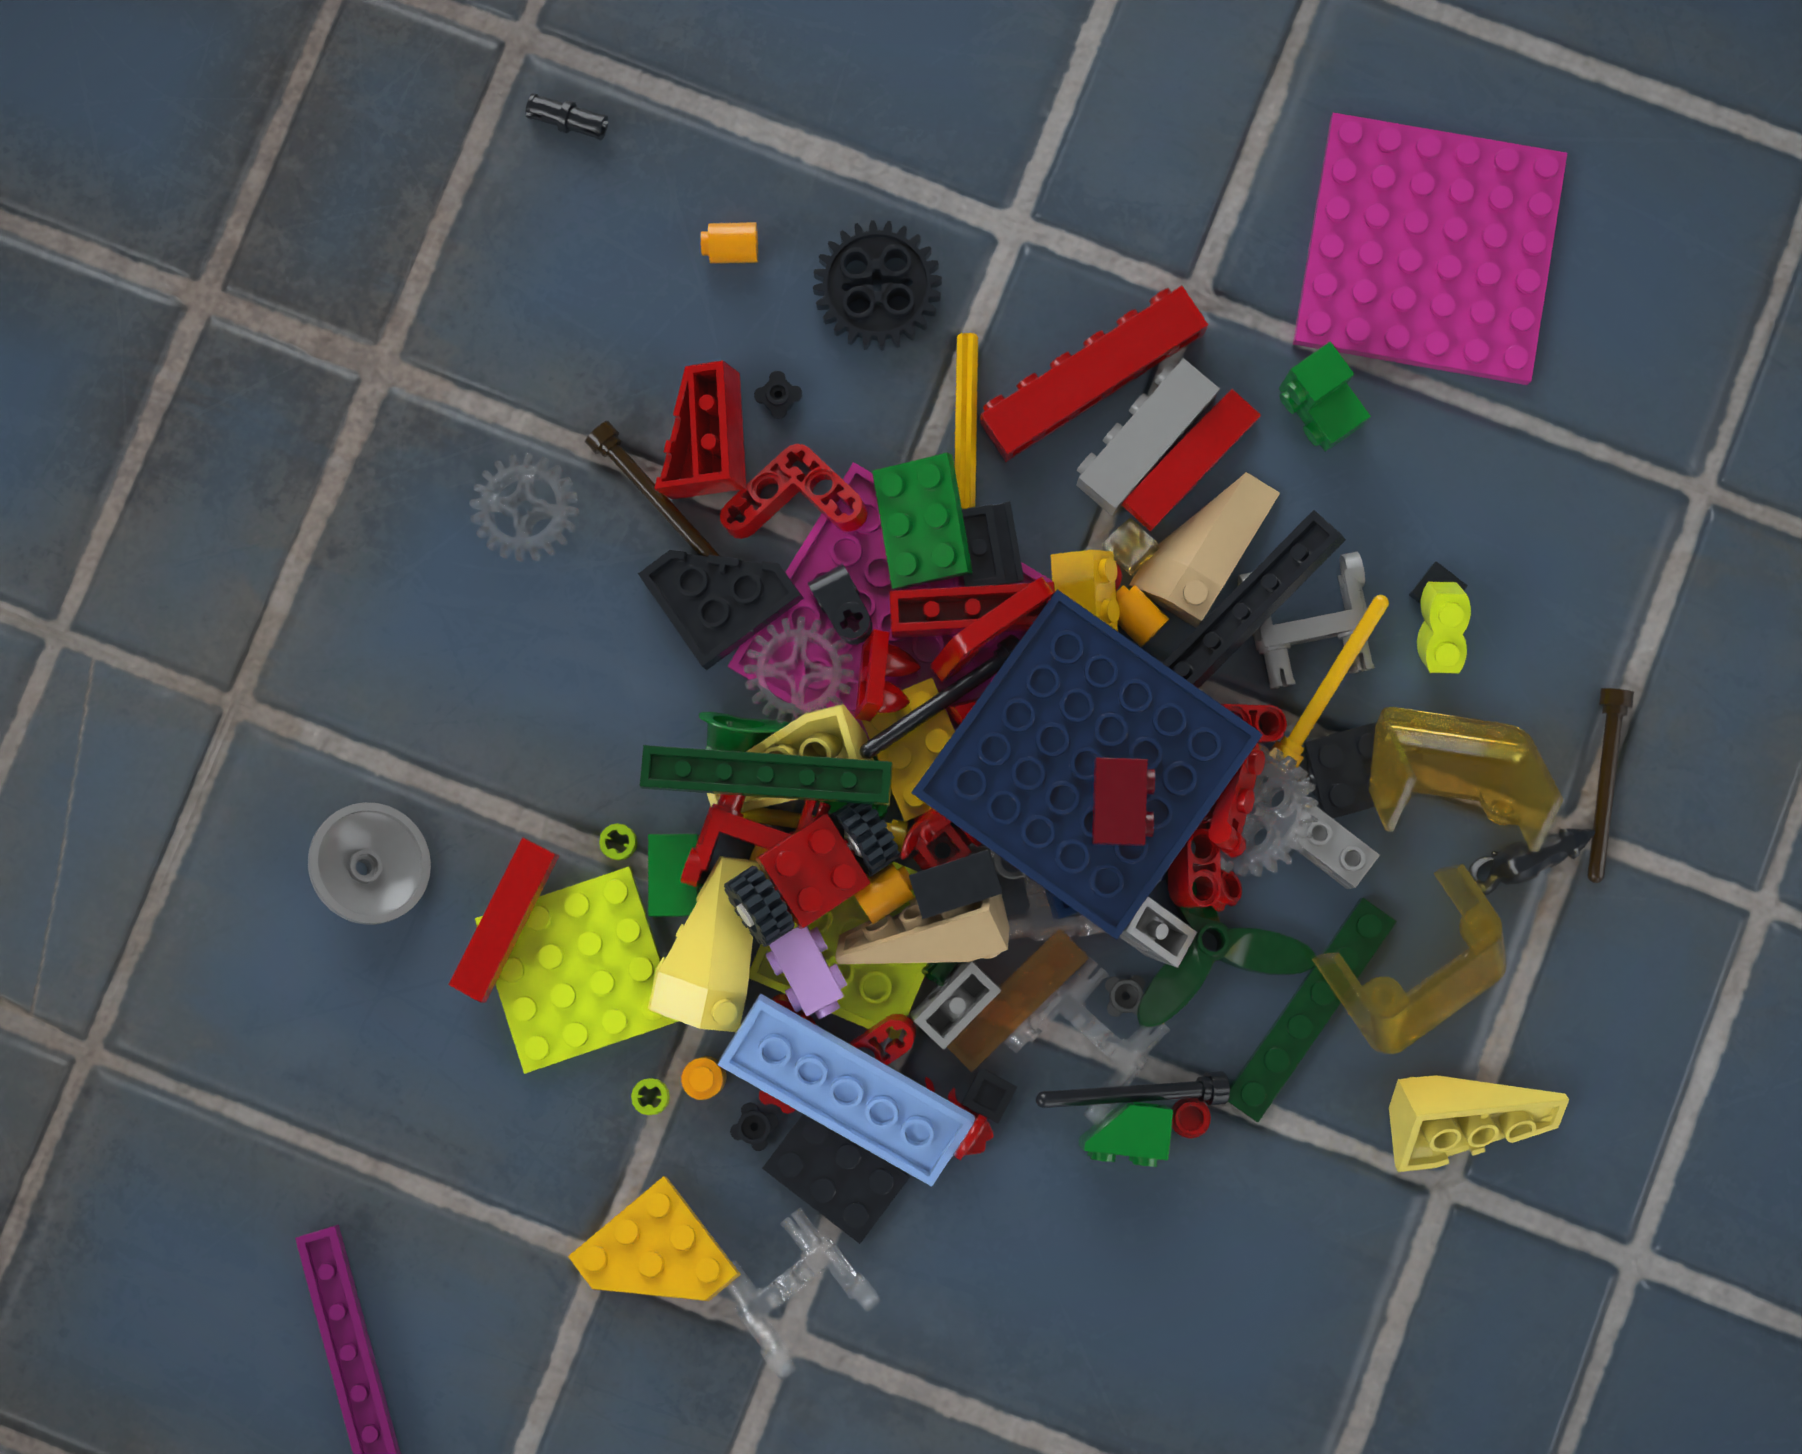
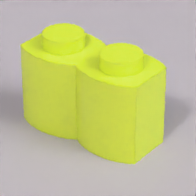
M1428 582L1421 596V613L1425 621L1421 625L1417 637L1419 657L1430 673L1459 674L1465 664L1467 645L1463 633L1469 624L1471 616L1469 598L1457 582Z

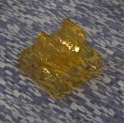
M1131 518L1126 520L1101 544L1104 551H1113L1114 561L1129 575H1132L1160 549L1158 542Z

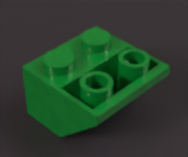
M1144 1102L1120 1103L1079 1137V1146L1084 1151H1088L1087 1156H1090L1092 1160L1115 1162L1116 1155L1129 1156L1128 1160L1132 1161V1164L1157 1167L1158 1159H1169L1173 1109L1162 1104Z

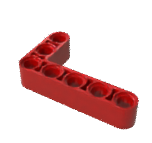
M1221 704L1263 734L1258 744L1277 741L1283 737L1286 731V716L1277 706ZM1259 719L1262 723V731L1259 728ZM1216 802L1168 868L1169 896L1173 903L1179 907L1212 906L1221 895L1220 847L1215 845L1208 835ZM1192 840L1196 846L1195 854L1191 850ZM1193 882L1197 886L1196 895L1193 894L1192 890Z

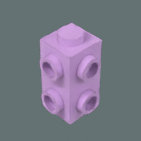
M808 926L803 929L796 927L769 945L772 951L766 953V957L777 976L782 973L786 976L791 988L785 990V993L796 1013L803 1009L806 1016L816 1013L818 1019H821L841 1008L837 1000L845 997L841 989L847 986V983L837 964L829 967L822 952L827 950L828 947L817 927L811 930Z

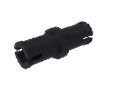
M532 93L526 105V117L528 119H535L555 125L560 132L569 133L574 131L601 141L608 128L607 115L578 108L575 102L569 100L562 103Z

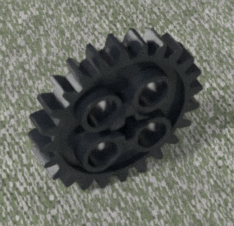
M871 220L869 231L866 232L856 223L854 236L850 237L845 231H840L841 245L832 241L828 242L831 256L819 255V263L826 269L814 270V278L823 282L813 286L814 295L824 296L816 302L817 310H828L823 316L825 325L837 322L834 328L835 336H839L845 331L849 332V345H852L860 337L863 338L864 350L869 348L872 340H877L880 350L884 351L887 339H891L898 348L900 347V335L905 334L913 341L915 339L914 326L926 330L927 321L923 315L933 317L936 315V308L929 302L941 300V293L932 289L942 285L941 276L931 275L939 269L938 260L926 261L931 255V247L918 249L921 242L919 234L910 240L906 239V226H903L896 234L892 232L891 221H887L882 231L878 230L875 221ZM892 258H900L907 264L904 269L898 272L890 271L885 266L886 262ZM852 261H861L867 266L866 270L858 275L849 273L845 268ZM873 280H881L882 291H874ZM906 280H911L913 282L911 286H906L901 283L905 282ZM844 285H850L851 287H854L848 291H844L842 289ZM902 296L909 301V305L904 310L897 311L890 308L888 302L893 297ZM856 299H863L870 305L867 311L860 314L852 312L848 306Z

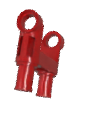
M721 794L718 803H713L712 807H709L696 846L692 847L687 858L680 882L697 887L703 871H708L721 833L769 850L822 814H828L831 805L820 801L816 816L812 817L817 801L805 800L806 802L796 830L788 834L743 818L744 814L740 812L746 796Z

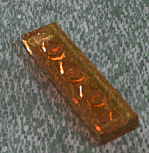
M1059 927L999 986L1001 992L958 1034L947 1048L972 1072L1089 959V956Z

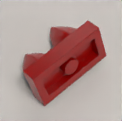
M874 629L862 645L855 719L871 722L877 713L896 712L910 703L905 693L893 683L885 680V677L906 676L921 669V666L909 653L889 644L890 632Z

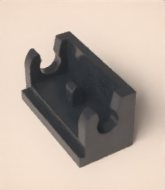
M990 849L909 875L922 919L1003 894Z

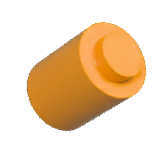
M757 222L709 223L708 231H701L702 256H709L710 264L758 263Z
M1123 585L1116 592V601L1120 608V616L1117 623L1142 647L1170 619L1136 585L1130 590Z
M893 863L868 878L871 884L854 894L872 924L880 921L915 898L910 891L913 889L909 879L910 874L904 866L896 869Z
M703 1056L692 1060L685 1066L681 1082L683 1089L689 1096L698 1100H706L715 1096L723 1089L727 1075L726 1070L718 1066L719 1060L714 1057Z

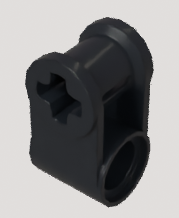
M843 563L807 583L823 613L829 617L839 637L850 645L864 643L872 633L873 624L867 609L859 597L860 593ZM850 616L860 620L859 626L861 629L853 632L850 627L846 628L848 626L846 619Z

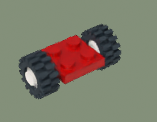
M847 803L833 812L830 817L827 813L822 814L755 858L762 871H759L756 866H751L725 883L724 890L729 896L730 903L735 907L734 911L743 920L744 926L748 927L750 934L754 938L756 937L759 944L766 947L794 929L795 925L792 919L799 929H803L871 884L866 874L870 877L897 860L900 852L897 850L899 849L897 843L892 840L894 839L892 832L887 830V824L879 818V813L876 809H872L871 804Z

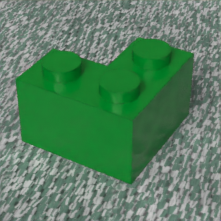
M1331 341L1291 368L1279 387V390L1282 392L1279 396L1285 408L1291 414H1298L1305 424L1303 430L1309 441L1315 446L1320 444L1325 452L1362 427L1371 417L1349 387L1348 382L1354 373Z

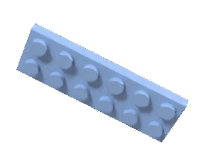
M761 993L718 1063V1066L931 1187L974 1124L975 1116Z

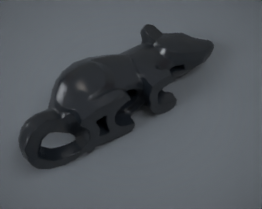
M1567 828L1560 829L1558 834L1542 833L1536 840L1531 842H1515L1499 853L1494 851L1491 853V856L1478 858L1468 869V885L1474 893L1484 896L1492 893L1500 882L1510 885L1530 881L1537 878L1541 871L1560 864L1568 856L1571 859L1577 858L1580 851L1596 832L1593 829ZM1492 860L1493 865L1485 881L1479 880V868L1484 863Z

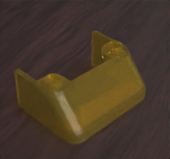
M1386 707L1380 713L1375 726L1369 792L1385 831H1394L1404 807L1407 806L1411 798V792L1479 801L1487 817L1492 822L1499 825H1519L1530 850L1539 852L1564 799L1536 745L1527 732L1510 724L1397 707Z
M1464 864L1440 868L1434 872V875L1462 914L1459 924L1460 934L1469 948L1409 992L1405 993L1401 985L1390 977H1376L1362 986L1339 952L1321 954L1312 959L1370 1046L1379 1053L1396 1054L1403 1051L1498 982L1506 972L1507 960L1501 919Z

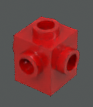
M949 823L931 838L929 844H926L921 838L914 847L918 854L913 859L923 871L971 855L972 851L968 848V845L972 842L958 826L954 825L952 827ZM945 843L950 847L951 852L947 858L942 859L936 856L935 847L938 844Z

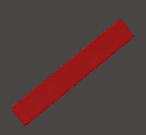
M522 837L448 985L480 1003L487 1002L560 855Z

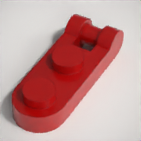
M1258 743L1218 797L1209 827L1208 835L1210 840L1230 857L1240 856L1246 849V840L1242 836L1246 816L1252 811L1255 796L1253 790L1257 775L1262 773L1265 764V755L1260 750Z

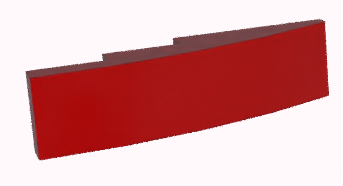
M1231 389L1145 477L1121 505L1151 532L1256 423L1261 414L1236 391Z

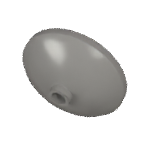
M365 802L352 804L336 811L317 829L310 844L308 871L315 892L331 911L351 922L375 925L399 918L418 903L426 890L430 877V853L421 831L406 815L387 805ZM357 862H362L366 865V875L358 873L356 869Z

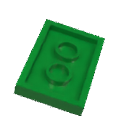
M943 453L873 470L892 589L901 590L972 574L953 455Z

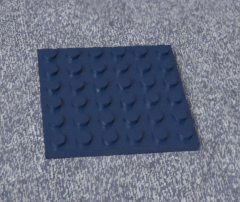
M1057 589L911 793L1114 939L1118 940L1263 734ZM1096 757L1148 759L1147 769H1155L1154 795L1147 794L1146 811L1154 812L1153 837H1146L1144 846L1092 844L1094 760Z

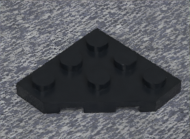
M669 550L638 573L705 670L711 668L804 599L779 563L762 561V563L741 561L739 558L716 555L700 556L687 554L684 551Z

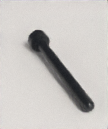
M1011 634L997 643L998 648L993 651V657L864 743L860 747V755L865 759L873 758L997 674L1020 640Z
M1223 1071L1205 1072L1203 1077H1198L1196 1081L1042 1091L1036 1096V1103L1041 1108L1198 1098L1200 1102L1205 1101L1207 1105H1220L1228 1102L1230 1088L1226 1074Z

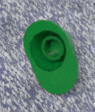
M701 712L698 715L701 720L708 723L706 746L708 750L746 752L771 736L772 733L779 731L790 723L779 720L740 718L717 712Z

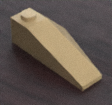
M1246 472L1148 553L1128 586L1132 588L1136 585L1150 600L1197 628L1230 577L1280 492Z
M1002 894L922 919L915 897L909 901L910 905L893 917L889 914L875 924H872L869 920L840 934L835 959L838 964L970 962L980 958H993L1001 952L1008 950L1010 927Z

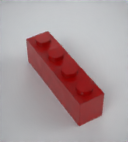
M1047 582L1055 593L1054 582ZM1030 583L889 591L892 638L957 635L967 626ZM1048 601L1004 632L1028 631Z

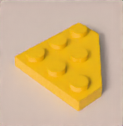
M665 1176L659 1179L568 1256L591 1289L710 1301L741 1275L674 1185Z

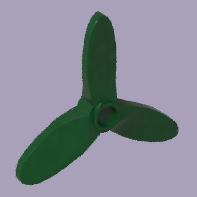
M1167 869V871L1165 872V875H1166V883H1167V886H1168V869ZM1193 882L1192 886L1194 895H1196L1197 893V886L1195 882ZM1174 903L1182 921L1197 933L1179 967L1176 968L1165 963L1153 977L1139 1003L1137 1019L1139 1025L1144 1028L1155 1027L1171 1019L1198 992L1214 962L1218 960L1254 973L1295 975L1312 969L1317 964L1318 959L1308 945L1289 936L1257 928L1228 929L1225 924L1220 922L1218 913L1213 906L1184 908ZM1204 932H1209L1216 938L1217 949L1215 952L1209 951L1204 947L1202 943Z

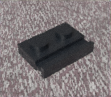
M1011 502L962 509L973 571L972 574L963 575L964 586L1024 583Z

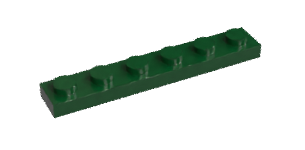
M643 745L640 787L653 790L890 806L893 764L888 761Z
M1359 899L1317 960V964L1307 974L1229 1087L1228 1102L1255 1122L1258 1123L1389 934L1397 922L1366 899Z

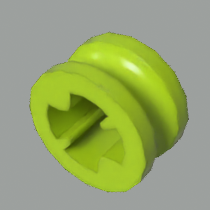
M619 823L611 824L604 828L600 834V849L610 859L626 860L636 851L638 844L637 836L626 825ZM615 831H618L621 836L628 835L629 844H624L627 849L622 853H619L615 848L609 849L608 840H613L610 835Z
M648 1078L641 1080L635 1085L632 1090L631 1099L633 1106L641 1114L656 1115L664 1111L668 1106L670 1094L667 1086L662 1081ZM644 1087L651 1090L656 1087L659 1088L661 1096H657V1098L661 1099V1102L657 1107L652 1104L642 1105L640 1098L645 1096L640 1095V1092Z

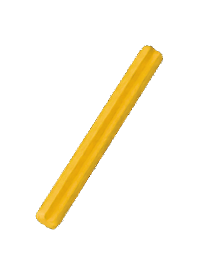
M960 333L957 336L954 467L962 509L975 507L978 336L974 333Z

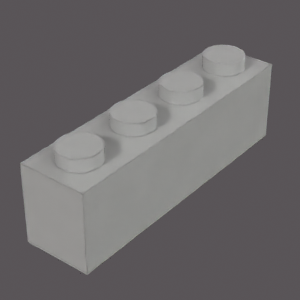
M1184 358L1176 367L1169 363L1154 381L1159 385L1150 396L1143 393L1129 409L1133 416L1124 426L1116 423L1103 439L1107 446L1098 456L1091 452L1076 470L1081 474L1076 486L1111 516L1116 513L1122 506V502L1157 466L1212 403L1220 390L1219 387Z

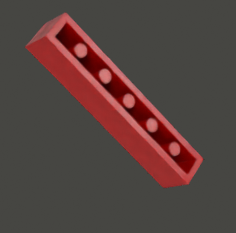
M1180 286L1172 292L1169 288L1160 291L1149 300L1151 305L1138 313L1136 309L1127 312L1116 321L1118 327L1107 334L1103 330L1096 332L1083 342L1085 348L1074 355H1071L1070 352L1060 355L1050 363L1051 369L1038 377L1036 373H1033L1016 385L1018 391L1007 398L1001 394L987 402L983 406L985 412L981 414L980 424L1005 462L1202 337L1209 324L1184 287Z

